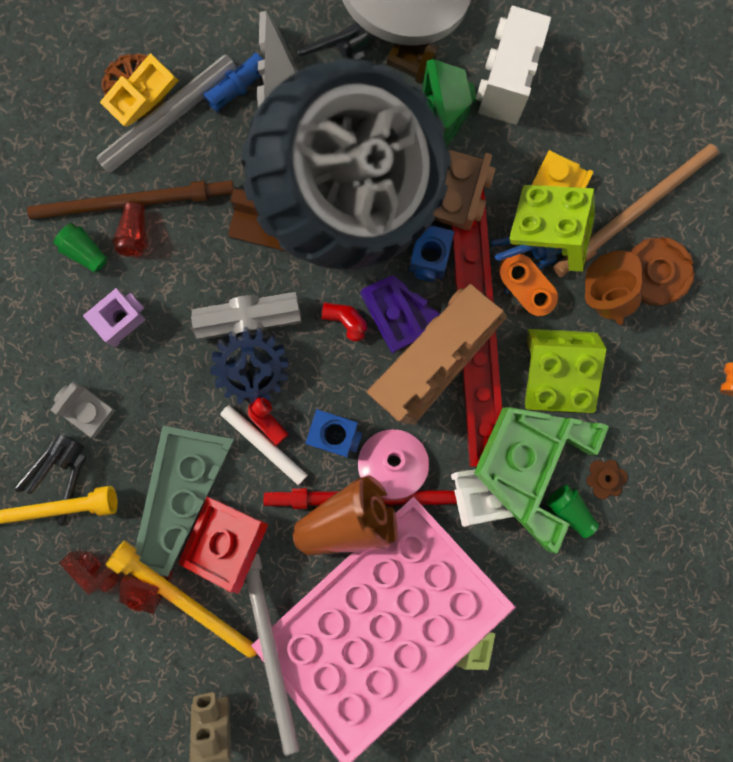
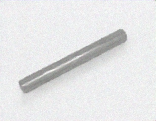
M227 55L220 57L97 156V161L108 173L113 172L204 99L203 94L220 83L225 78L226 72L230 69L232 71L236 69L233 60Z

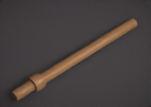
M713 144L707 145L592 235L585 263L596 255V250L717 156L718 149ZM568 256L553 266L554 272L559 277L564 276L570 271Z

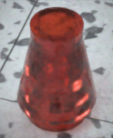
M124 204L123 213L112 240L115 245V251L122 256L141 257L144 254V250L148 248L144 216L145 207L141 204Z

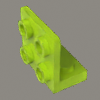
M524 185L510 233V243L514 245L562 248V255L568 256L569 270L583 272L595 219L594 188Z
M528 329L526 343L531 354L525 396L526 409L594 413L596 411L607 350L597 332Z

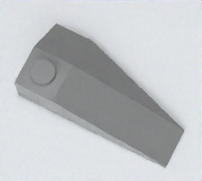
M267 11L260 12L259 46L265 60L258 61V71L262 75L264 82L263 86L257 87L258 108L275 87L298 72L278 27Z

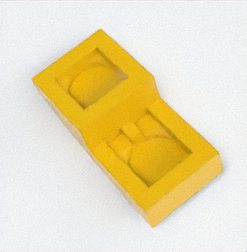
M150 53L129 79L121 76L100 103L123 126L128 127L152 109L177 84L179 79Z

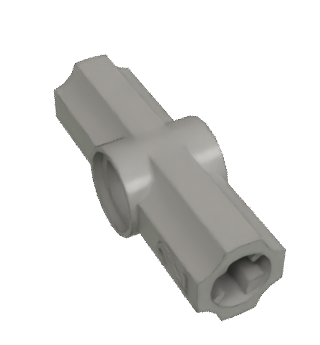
M296 292L262 298L258 295L239 296L230 299L229 303L192 309L191 316L193 330L198 341L228 336L230 331L235 332L239 337L242 336L243 327L248 328L250 335H255L258 328H262V333H264L265 329L302 323Z

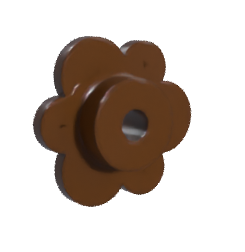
M596 460L590 465L591 475L586 478V483L588 486L593 487V493L599 499H606L610 494L612 496L620 495L622 492L621 486L627 481L626 472L623 469L617 468L618 465L614 460H608L605 463ZM606 476L610 478L608 482L605 481Z

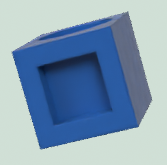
M430 226L415 241L409 272L415 273V278L428 282H434L435 278H443L454 231ZM425 249H433L439 254V259L434 262H428L423 259L421 252Z
M316 409L305 444L348 458L349 451L357 452L362 432L356 431L358 422ZM338 425L346 431V438L339 445H331L326 440V431L331 426Z

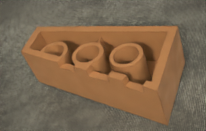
M471 284L465 289L460 288L451 297L448 303L449 306L428 324L425 331L366 392L399 422L415 425L507 318L502 309Z

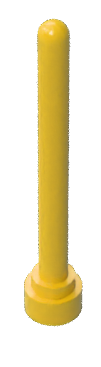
M110 485L97 487L94 489V492H89L86 497L0 510V524L90 511L91 514L96 513L98 516L112 515L117 512L118 508L117 494L114 487Z
M124 540L107 561L106 566L117 574L123 572L125 575L131 573L245 656L253 658L257 655L251 646L254 644L252 641L139 560L141 556L135 553L137 549Z

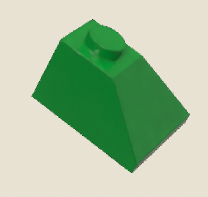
M435 59L427 60L422 92L428 97L429 101L427 103L435 116L441 118L446 131L443 132L447 148L467 119L472 103L476 101L475 87L473 82L467 81L465 69Z

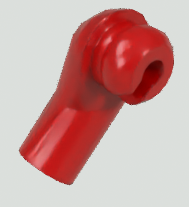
M323 303L322 320L342 322L347 329L346 337L351 341L358 342L364 339L367 323L355 307Z
M257 398L249 404L248 416L274 445L278 446L289 436V433L270 414L272 411L271 403L266 398Z

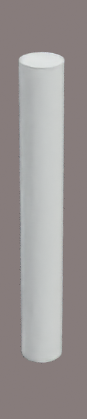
M230 404L224 408L220 415L298 486L303 482L308 474Z

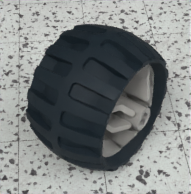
M341 59L327 63H318L294 73L281 82L257 109L251 120L250 132L247 140L244 142L241 163L243 167H246L247 175L246 181L243 183L247 201L252 200L259 214L256 220L266 234L275 237L279 241L281 248L291 255L317 266L330 269L366 268L385 262L405 251L410 243L419 239L434 221L435 216L433 213L442 205L447 193L448 185H445L447 170L451 167L450 151H446L443 132L446 131L441 118L436 117L428 105V97L420 88L406 83L403 80V75L385 66H372L371 63L363 60ZM351 129L356 132L355 137L350 134ZM336 194L340 196L338 210L332 206Z

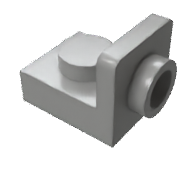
M75 382L59 390L54 398L55 404L51 408L54 414L63 416L91 438L96 437L116 411V409L84 385Z

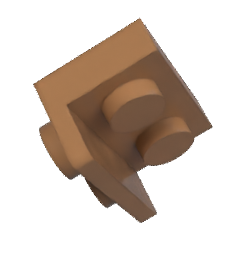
M449 150L451 167L447 170L445 185H448V189L442 205L433 213L435 216L434 221L469 231L474 220L480 222L486 201L480 199L483 187L489 189L496 168L490 166L493 154L485 153L484 158L480 159Z

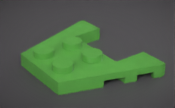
M502 408L474 474L546 551L558 554L569 523L539 507L565 443H569L588 455H598L609 426L517 408Z

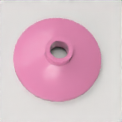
M394 429L385 430L370 437L363 445L358 458V471L360 477L371 475L380 482L388 494L381 496L382 498L397 500L406 498L421 488L428 475L429 459L422 443L410 433ZM394 455L400 458L401 463L394 467L388 464L387 459Z

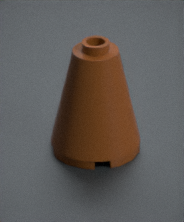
M371 475L357 478L296 522L292 535L295 546L306 555L377 550L391 546L390 543L395 542L397 539L398 526L393 506L386 508L385 502L381 497L388 495L386 490Z

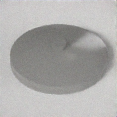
M342 0L349 14L361 27L383 40L402 45H423L446 37L462 22L471 0Z

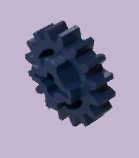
M243 327L242 336L239 337L235 332L230 331V342L227 343L220 339L218 341V348L221 352L212 353L211 360L217 364L211 366L210 372L211 375L219 376L215 380V387L221 388L225 386L224 397L227 399L236 394L238 404H242L245 397L250 398L252 403L261 395L269 401V391L271 389L278 393L281 391V384L278 380L284 381L288 378L287 372L282 369L289 366L288 358L280 357L285 353L283 344L274 347L275 335L271 334L266 339L263 338L262 328H258L255 335H250L248 328ZM254 346L261 347L268 353H261ZM241 347V350L235 357H229L234 350ZM247 354L250 355V361L253 362V377H250L245 365ZM265 376H270L265 382L259 384ZM237 379L238 381H240V382H241L242 384H244L245 386L240 385V384L236 383V382L233 381V380Z

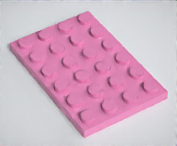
M415 497L411 498L395 513L398 526L397 539L395 542L390 543L391 546L385 549L354 551L272 626L286 692L340 762H353L515 609V606ZM258 639L251 646L264 662Z

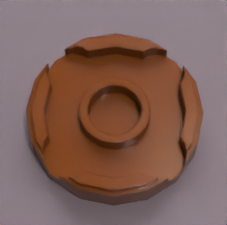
M666 237L649 238L643 240L630 251L639 257L642 265V302L647 305L663 306L676 302L688 293L694 282L692 267L694 263L690 253L682 244Z

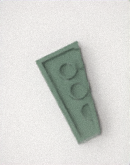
M168 426L162 427L136 543L137 550L135 552L141 556L139 560L159 575L169 576L234 439Z

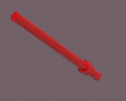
M293 488L292 492H264L263 503L264 506H292L293 510H307V506H320L339 491L307 492V488ZM420 490L402 499L390 500L383 498L385 505H405L413 497L421 505L457 504L455 490Z

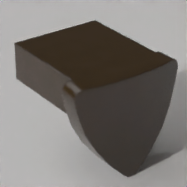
M395 43L387 58V65L415 78V82L422 85L427 60H437L439 46L433 43L423 45Z

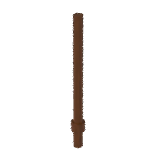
M205 180L193 181L190 183V186L32 205L27 207V214L30 220L191 199H193L194 203L208 201L209 197L231 195L235 187L233 180L206 183Z

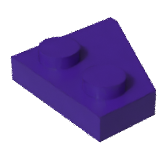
M393 275L363 288L360 292L392 354L412 345L425 331L428 324L436 316L440 315L427 305L428 301L417 293L409 291L406 285Z

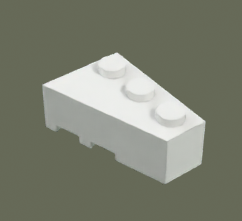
M511 6L508 19L500 18L495 39L501 40L498 50L491 48L485 69L491 70L488 81L481 79L476 95V100L481 101L479 114L517 125L530 95V85L533 75L535 76L537 70V62L544 45L551 17Z

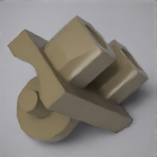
M213 692L195 696L193 704H191L190 762H231L230 703L228 697L217 699L216 694Z

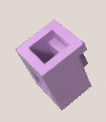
M117 288L83 315L100 337L113 347H117L122 339L146 320L140 313L144 309L140 301L131 292L125 296ZM121 312H125L126 316L120 322L117 323V315Z

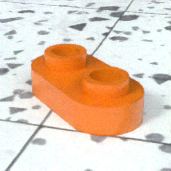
M524 254L502 260L499 266L500 279L529 313L536 316H543L553 311L558 301L557 291L533 261ZM516 266L524 268V274L520 278H513L512 270ZM545 293V302L543 304H535L534 298L536 294Z

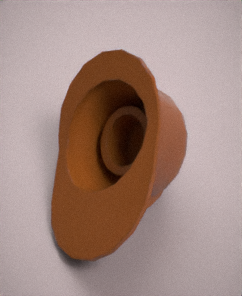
M624 250L612 251L597 258L587 269L585 276L586 304L595 309L603 318L614 319L618 325H623L624 317L634 313L640 307L642 301L643 277L639 257L632 252Z

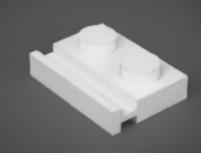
M475 469L451 474V478L455 480L457 488L454 492L462 527L514 517L474 474Z

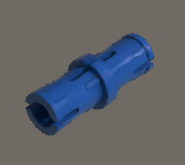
M254 53L234 71L230 69L225 73L226 76L220 83L203 94L204 99L207 100L206 102L216 113L239 94L243 96L247 93V88L258 78L262 77L258 71V61L263 59L258 53Z

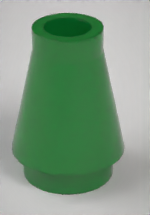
M69 223L57 234L53 241V244L58 247V253L88 268L94 274L99 272L108 261V257L100 251L82 226L76 227L73 223Z
M563 485L548 498L546 505L550 508L549 513L569 523V527L579 533L582 538L590 537L599 528V523L593 518L577 489H571L568 485Z

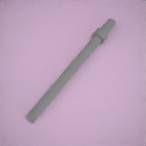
M256 554L246 576L283 751L284 755H289L300 750L259 572L262 569L260 555Z

